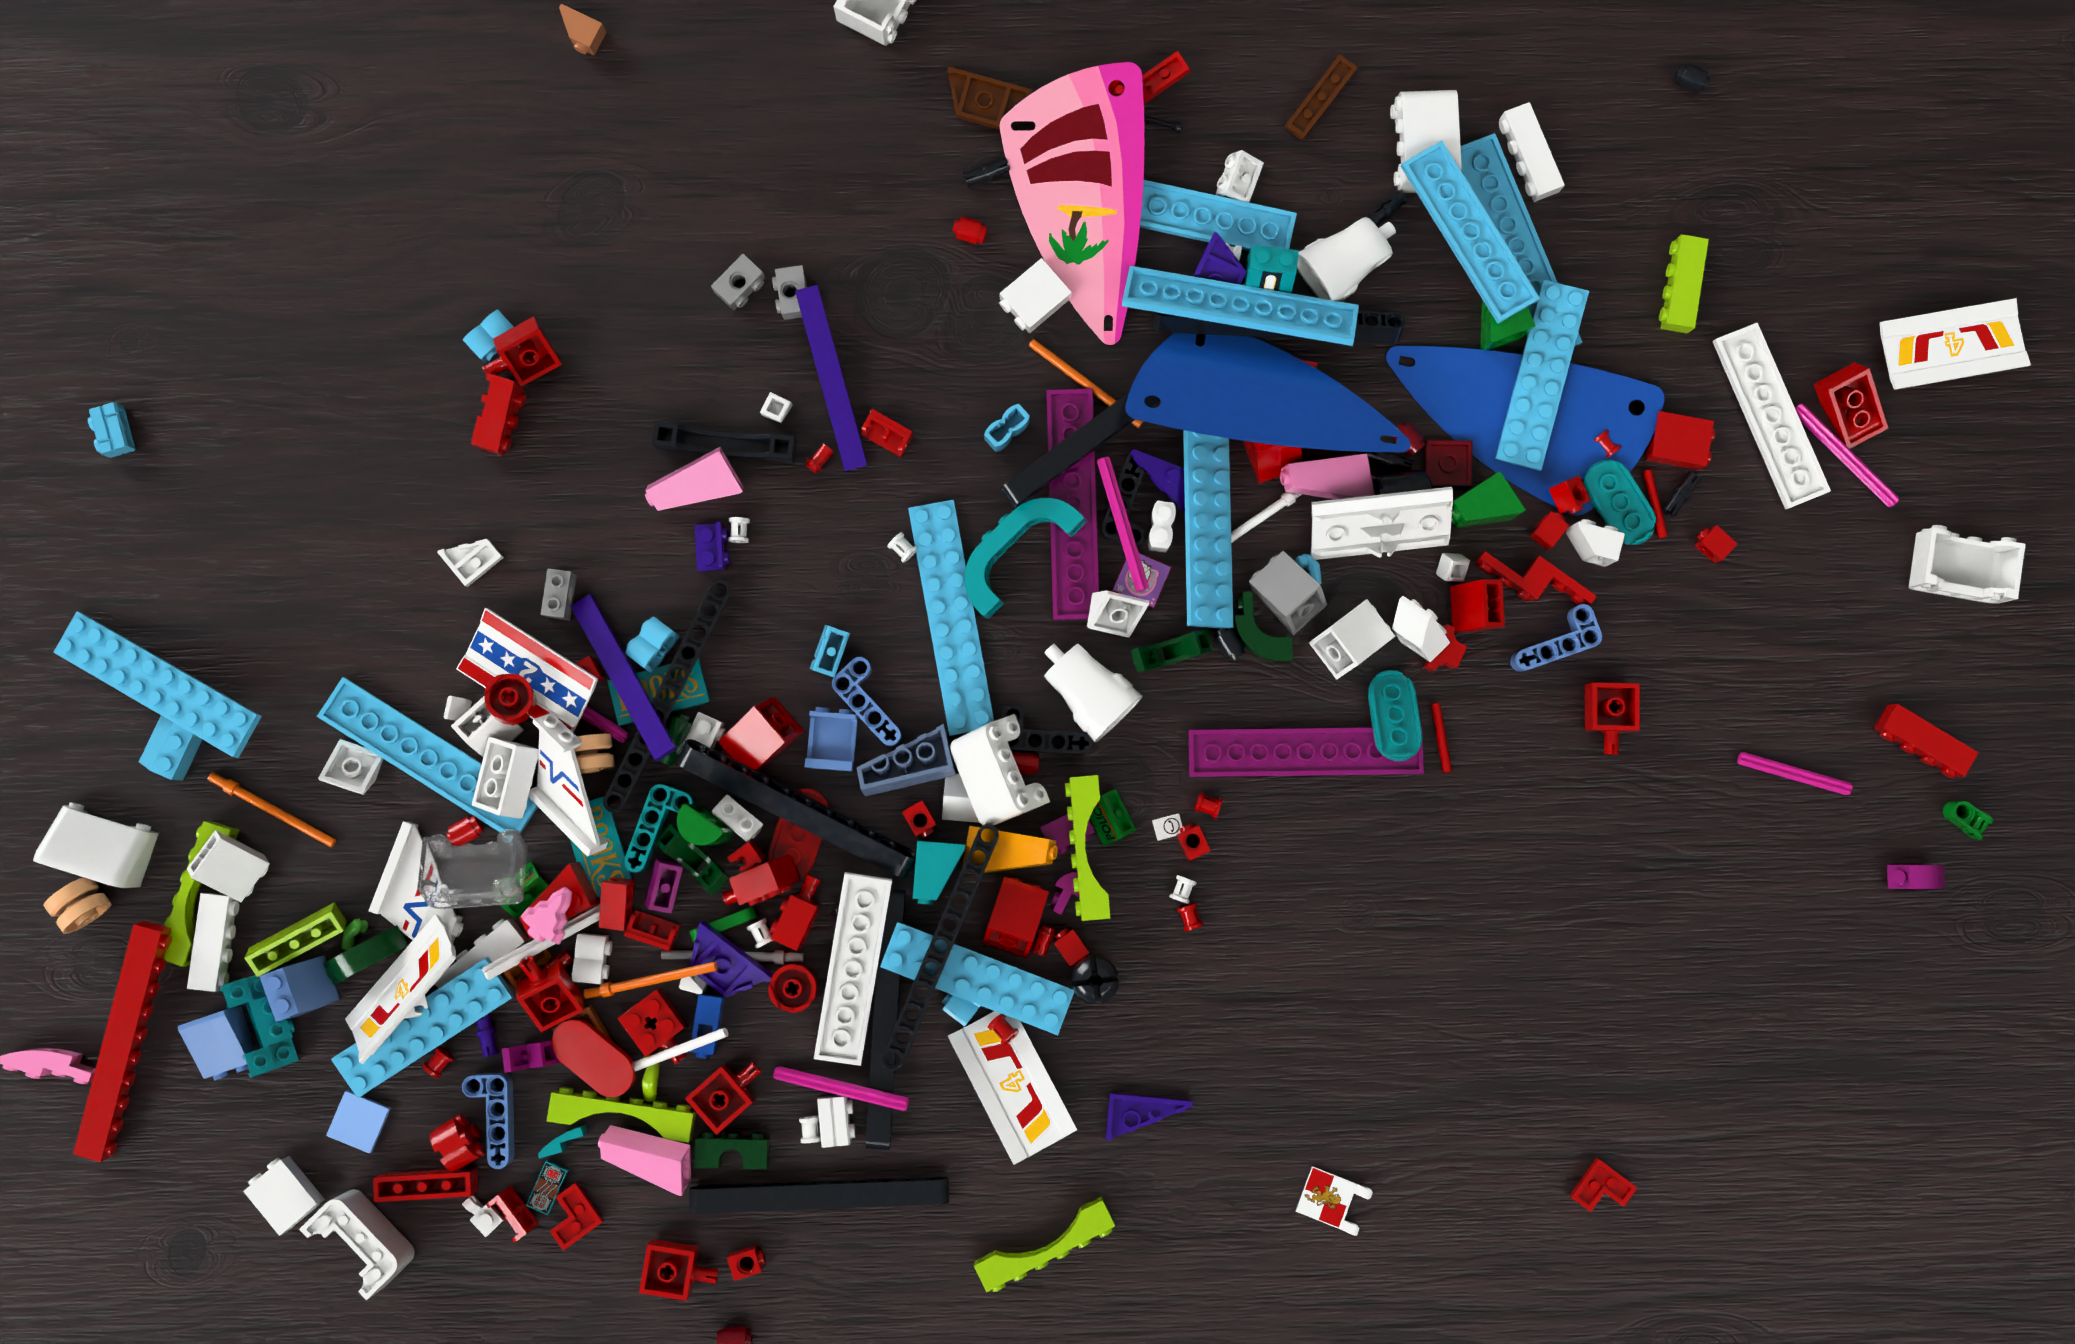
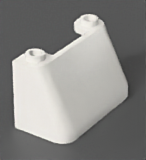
M70 802L69 806L63 805L37 848L33 861L114 887H141L159 833L150 831L151 826L137 823L136 827L126 826L88 814L87 811L83 810L84 806L81 804Z

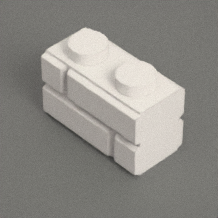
M841 1095L819 1097L817 1102L822 1148L850 1145L852 1138L856 1137L855 1124H850L849 1114H853L852 1099L848 1100V1097Z

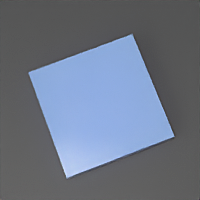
M346 1090L326 1136L370 1154L375 1148L391 1107L364 1096L357 1098L354 1092Z

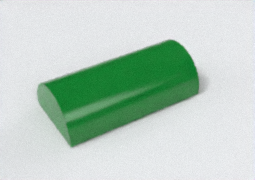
M683 804L678 812V830L681 836L689 843L695 845H721L731 840L736 834L701 805Z

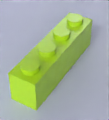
M1681 234L1675 241H1672L1669 249V254L1672 255L1671 263L1668 264L1666 269L1668 284L1664 287L1662 294L1665 303L1659 314V321H1662L1661 329L1688 334L1695 328L1709 239Z
M334 902L249 947L244 958L255 975L259 977L343 932L347 920Z

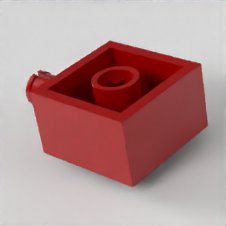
M533 316L493 338L500 358L482 366V369L486 376L487 373L497 376L506 370L511 371L522 387L562 364L555 348Z
M1585 684V731H1602L1604 734V754L1619 755V734L1621 732L1640 731V684ZM1609 704H1611V706H1615L1614 711L1609 709Z
M790 855L766 862L729 878L732 889L724 891L722 898L726 905H731L735 902L742 905L748 902L749 906L792 890V884L800 880Z
M807 874L799 894H792L790 897L784 898L780 907V911H783L780 918L774 920L769 931L773 933L771 936L772 940L796 951L803 947L821 907L820 904L812 900L821 880Z
M527 956L529 962L525 958L520 961L519 967L522 968L527 977L517 982V1000L540 1032L584 1011L583 994L572 981V978L560 961L542 970L532 956Z
M662 988L656 989L617 1018L645 1057L658 1048L666 1050L677 1046L678 1044L674 1040L676 1038L675 1035L689 1026ZM656 1018L657 1022L654 1026H651L649 1022L651 1019ZM683 1053L670 1059L676 1065L687 1055Z
M751 1061L739 1074H734L725 1063L685 1098L716 1135L756 1100L747 1089V1085L762 1073L760 1067L752 1073L750 1072L757 1066L754 1061ZM723 1094L725 1096L724 1102L718 1103L716 1099Z
M652 1239L646 1248L639 1293L687 1301L692 1293L695 1281L716 1285L719 1269L698 1266L699 1246ZM667 1265L671 1266V1269L674 1270L671 1274L668 1273Z

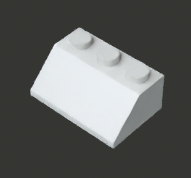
M488 737L472 806L499 816L523 819L535 767L538 762L539 749L495 737Z

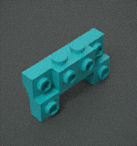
M254 975L220 986L221 992L223 991L227 1003V1010L246 1004L260 1049L242 1055L243 1059L246 1060L250 1078L299 1061L291 1039V1033L294 1032L291 1019L275 1021L260 977Z

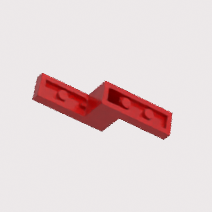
M1178 51L1142 75L1144 104L1191 72ZM1120 80L1112 81L1109 84V93L1113 96H1120L1124 92V84Z
M1486 551L1481 553L1475 561L1479 564L1481 571L1488 575L1493 574L1499 578L1498 580H1502L1504 587L1513 588L1517 591V596L1527 602L1529 600L1531 602L1537 600L1549 582H1552L1551 586L1557 591L1569 594L1571 596L1570 599L1577 605H1590L1597 597L1541 556L1532 560L1522 576Z

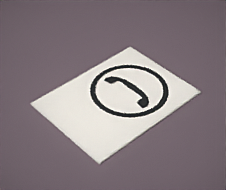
M1179 813L1152 820L1157 841L1181 833L1179 829L1183 826Z

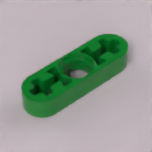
M752 906L711 922L709 925L718 932H722L755 919L757 915ZM698 928L689 931L693 942L696 940Z

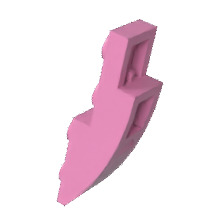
M29 1049L0 1056V1064L3 1065L4 1069L9 1071L20 1070L26 1072L25 1076L34 1079H40L41 1076L50 1074L59 1077H66L67 1075L73 1077V1081L76 1083L88 1084L92 1082L96 1069L80 1063L83 1054L63 1049Z

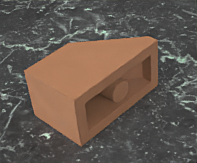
M561 4L559 9L574 49L586 55V53L595 56L607 33L603 24Z

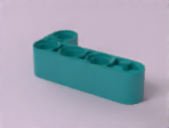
M658 784L651 788L624 859V865L628 871L636 873L648 868L657 845L655 841L661 834L669 810L678 813L680 810L678 801L683 796L688 798L689 804L696 805L693 795L668 785ZM663 788L667 793V797L664 801L660 802L656 797V793L659 789ZM651 811H656L659 816L655 824L650 823L648 820V815ZM643 833H647L650 836V843L647 846H643L640 843V837ZM636 848L639 850H646L647 852L640 853V851H636ZM639 856L638 860L642 863L641 865L635 867V863L632 862V859L638 858Z

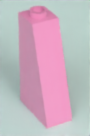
M720 446L647 485L645 497L650 506H655L657 511L739 494L743 492L744 486Z
M1367 454L1292 463L1283 467L1280 472V481L1284 485L1285 492L1329 499L1375 495Z
M610 1125L605 1134H601L598 1147L600 1148L601 1159L667 1191L682 1196L691 1181L690 1145L613 1125Z

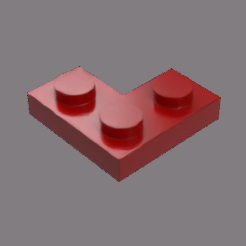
M1596 1158L1569 1197L1592 1212L1604 1193L1625 1207L1637 1190V1187Z
M575 1182L556 1196V1199L569 1217L551 1229L550 1233L564 1251L604 1221L578 1182Z

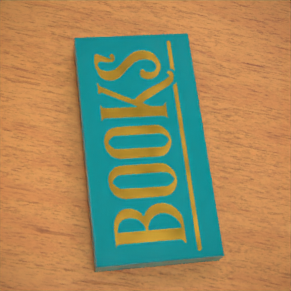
M699 657L671 713L710 702ZM671 664L657 667L652 673L647 670L636 673L651 701H653ZM674 668L671 671L672 679L675 681L683 680L685 676L684 671L681 668ZM607 681L618 726L634 723L612 681ZM664 689L661 691L660 698L664 702H670L674 699V693L671 689ZM657 710L659 716L663 715L660 710Z
M605 796L591 800L589 804L597 832L608 842L606 849L587 857L570 839L576 861L580 862L597 897H601L602 881H610L611 877L633 879L632 873L624 865L626 854L613 813L607 811L603 805Z

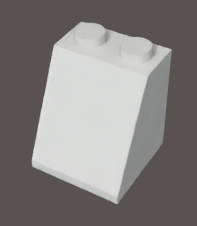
M1366 599L1311 640L1309 644L1333 676L1338 679L1366 660L1393 639L1395 635L1389 625L1377 613L1376 608Z

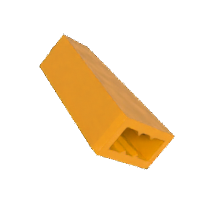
M969 826L963 865L980 827ZM985 828L981 832V838L985 842H991L995 837L992 829ZM998 831V841L984 873L1053 864V859H1056L1058 853L1056 840ZM980 850L973 852L972 861L975 864H982L985 861L984 852Z

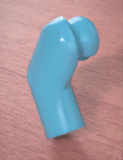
M1309 554L1298 556L1295 562L1301 568L1308 570L1309 575L1315 581L1322 584L1320 564Z

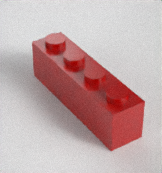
M1899 704L1887 705L1874 727L1875 730L1880 732V736L1890 742L1895 741L1901 745L1900 748L1910 754L1915 753L1921 757L1920 760L1929 766L1935 765L1941 769L1940 772L1949 778L1965 777L1979 753Z
M478 1167L461 1168L456 1172L441 1169L381 1173L373 1178L374 1202L472 1196L478 1192Z

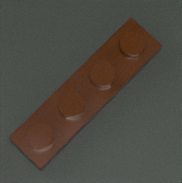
M1339 54L1284 128L1303 141L1354 75L1358 67Z

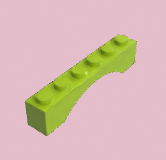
M1098 775L1070 777L1069 783H1065L1066 797H1071V806L1067 807L1068 821L1073 820V830H1069L1070 845L1075 844V854H1071L1072 868H1077V878H1073L1074 892H1079V902H1075L1076 916H1081V921L1111 919L1109 895L1092 874L1085 850V834L1088 821L1094 807L1100 800Z
M203 821V824L199 826L196 832L197 841L195 847L189 852L188 866L215 830L235 840L239 830L213 821ZM184 870L181 875V887L173 898L172 905L174 907L164 926L172 928L170 934L172 941L166 950L164 959L167 962L182 967L190 966L196 928L194 920L195 902L202 884L191 878L188 870Z
M559 1087V1090L551 1092L547 1122L571 1125L579 1119L593 1114L614 1112L631 1115L647 1122L664 1139L689 1143L693 1138L697 1112L691 1110L689 1105L678 1104L675 1108L667 1106L668 1103L663 1101H653V1104L644 1103V1099L630 1097V1100L620 1099L621 1096L602 1097L597 1096V1092L590 1090L576 1093L570 1087Z
M1102 1196L1081 1206L1069 1228L1058 1239L1047 1246L1024 1253H1006L995 1250L975 1260L974 1268L986 1292L990 1290L997 1292L1006 1286V1282L1012 1279L1018 1281L1027 1276V1271L1033 1268L1040 1270L1049 1264V1260L1055 1257L1061 1259L1070 1253V1249L1076 1246L1078 1248L1085 1247L1091 1243L1090 1239L1098 1235L1104 1237L1113 1231L1112 1228L1115 1227V1223Z

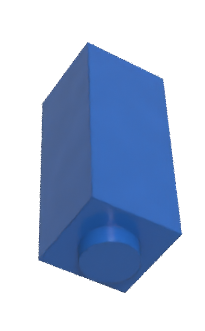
M707 993L698 995L691 1040L721 1028L725 1002L724 996ZM719 1040L690 1052L696 1053L695 1056L699 1058H710V1055L717 1053Z

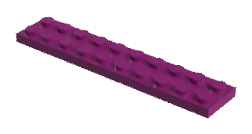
M1093 389L1046 390L1048 451L1093 419ZM1095 450L1049 483V498L1068 503L1088 521L1072 538L1060 526L1050 522L1053 621L1088 620L1092 593L1099 592Z
M1373 728L1188 730L1189 777L1424 774L1423 738L1418 752L1412 758L1405 761H1393L1387 759L1378 751L1374 741Z

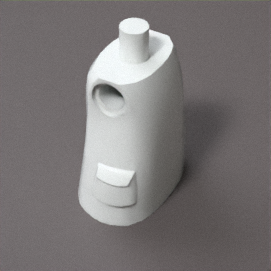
M1361 218L1343 231L1325 239H1317L1307 245L1298 254L1297 269L1317 298L1343 302L1351 294L1355 293L1358 284L1371 271L1392 256L1393 252L1387 239L1394 235L1396 230L1390 222L1378 228L1370 218Z
M1052 644L1045 651V655L1054 663L1044 675L1045 679L1062 695L1073 713L1074 722L1079 725L1083 732H1087L1094 742L1099 741L1113 729L1143 697L1122 674H1114L1106 669L1079 644L1073 646L1066 654L1055 644Z

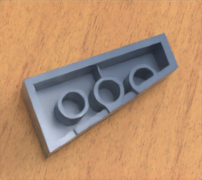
M944 724L927 734L924 733L918 736L917 739L905 745L902 744L896 747L895 750L887 754H882L856 767L860 788L865 797L956 775Z

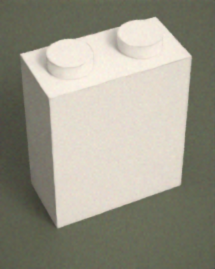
M1041 258L1000 292L1001 301L999 304L1006 313L1011 312L1016 317L1014 321L1021 330L1026 329L1030 334L1071 299L1072 292Z
M215 830L187 870L191 878L242 902L245 897L252 893L258 879L266 874L270 863L264 854Z
M290 1156L283 1159L278 1157L267 1165L269 1170L263 1175L259 1173L248 1182L250 1186L243 1191L279 1236L292 1229L325 1201Z

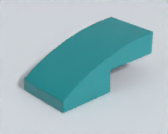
M586 1124L570 1129L552 1140L538 1153L539 1159L568 1149L566 1141L582 1137L588 1133Z

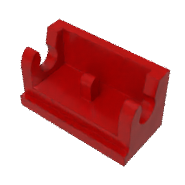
M873 409L861 428V435L899 457H902L914 436L911 430Z
M747 842L727 857L731 863L742 860L745 865L741 866L740 871L750 870L768 861L755 842Z
M611 877L610 881H602L599 928L626 930L633 913L635 879Z
M635 910V913H632L624 936L670 951L673 950L681 925Z
M511 1185L486 1204L488 1208L495 1204L517 1233L511 1239L514 1243L539 1224Z

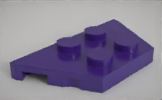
M1214 231L1193 277L1241 284L1247 271L1220 235Z
M704 920L700 921L689 967L716 961L718 971L697 975L725 998L735 995L738 991L751 989L760 982L765 981L767 983L771 980L773 974Z

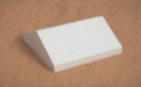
M339 739L318 779L364 795L376 781L383 758L365 747Z
M960 774L946 777L942 820L980 823Z

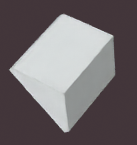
M1111 591L1092 593L1087 627L1129 638L1147 609L1149 601Z

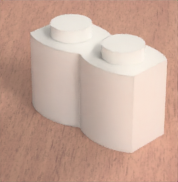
M1157 501L1151 513L1152 528L1148 536V548L1150 551L1166 553L1171 545L1173 538L1171 526L1176 515L1174 503Z
M577 934L572 971L573 982L602 984L604 979H608L610 966L606 965L607 955H611L612 941H609V935Z

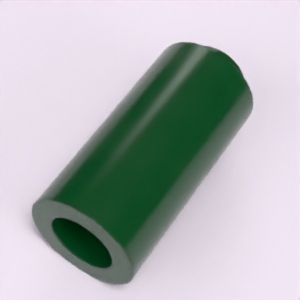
M677 712L676 716L671 714L666 728L677 749L659 760L660 762L673 766L691 729L690 717Z

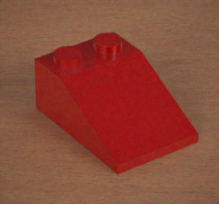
M1852 363L1814 384L1820 405L1838 437L1849 449L1888 429L1870 368Z

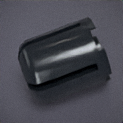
M1422 470L1371 476V478H1375L1373 487L1375 495L1433 489L1432 481Z
M1100 954L1084 956L1074 964L1071 970L1070 981L1074 992L1082 1001L1088 1004H1095V1001H1100L1101 1004L1108 1002L1115 995L1119 987L1116 967L1108 958ZM1091 971H1096L1097 976H1101L1097 984L1087 980L1092 975Z

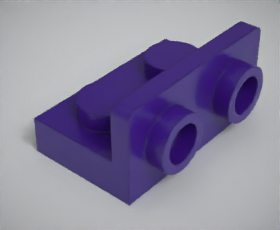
M721 521L716 522V524L695 525L698 572L725 571L726 564L730 563L729 551L725 550V541H728V528L724 527Z

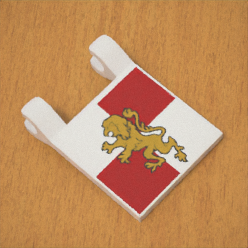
M1312 1166L1296 1212L1357 1236L1359 1232L1358 1225L1344 1219L1353 1194L1370 1199L1372 1190Z

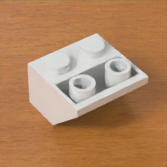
M1581 520V522L1579 521L1568 527L1566 534L1582 561L1603 567L1618 561L1625 533L1618 532V528L1612 526H1604L1602 528L1595 526L1596 523L1590 520Z
M1404 596L1399 599L1392 630L1402 644L1431 662L1450 643L1445 635L1447 631L1437 623L1438 617L1430 609L1424 610L1414 599L1410 601Z
M484 697L451 725L466 744L482 757H484L488 737L512 742L524 731L519 724L513 726L496 720L487 710Z

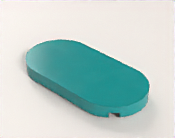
M1602 460L1593 464L1585 474L1584 486L1591 503L1604 524L1616 527L1618 532L1625 533L1623 544L1637 545L1648 540L1653 534L1656 516L1625 465L1614 460Z
M1385 670L1376 675L1368 687V701L1374 741L1378 751L1387 759L1405 761L1412 758L1418 752L1423 738L1416 691L1413 682L1404 676L1403 673L1396 670Z

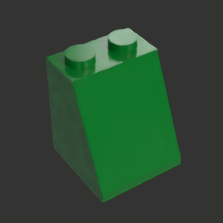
M1482 300L1480 350H1493L1524 338L1535 327L1528 307L1497 324Z
M1499 471L1453 501L1451 525L1454 524L1456 528L1508 521L1517 517L1526 509Z

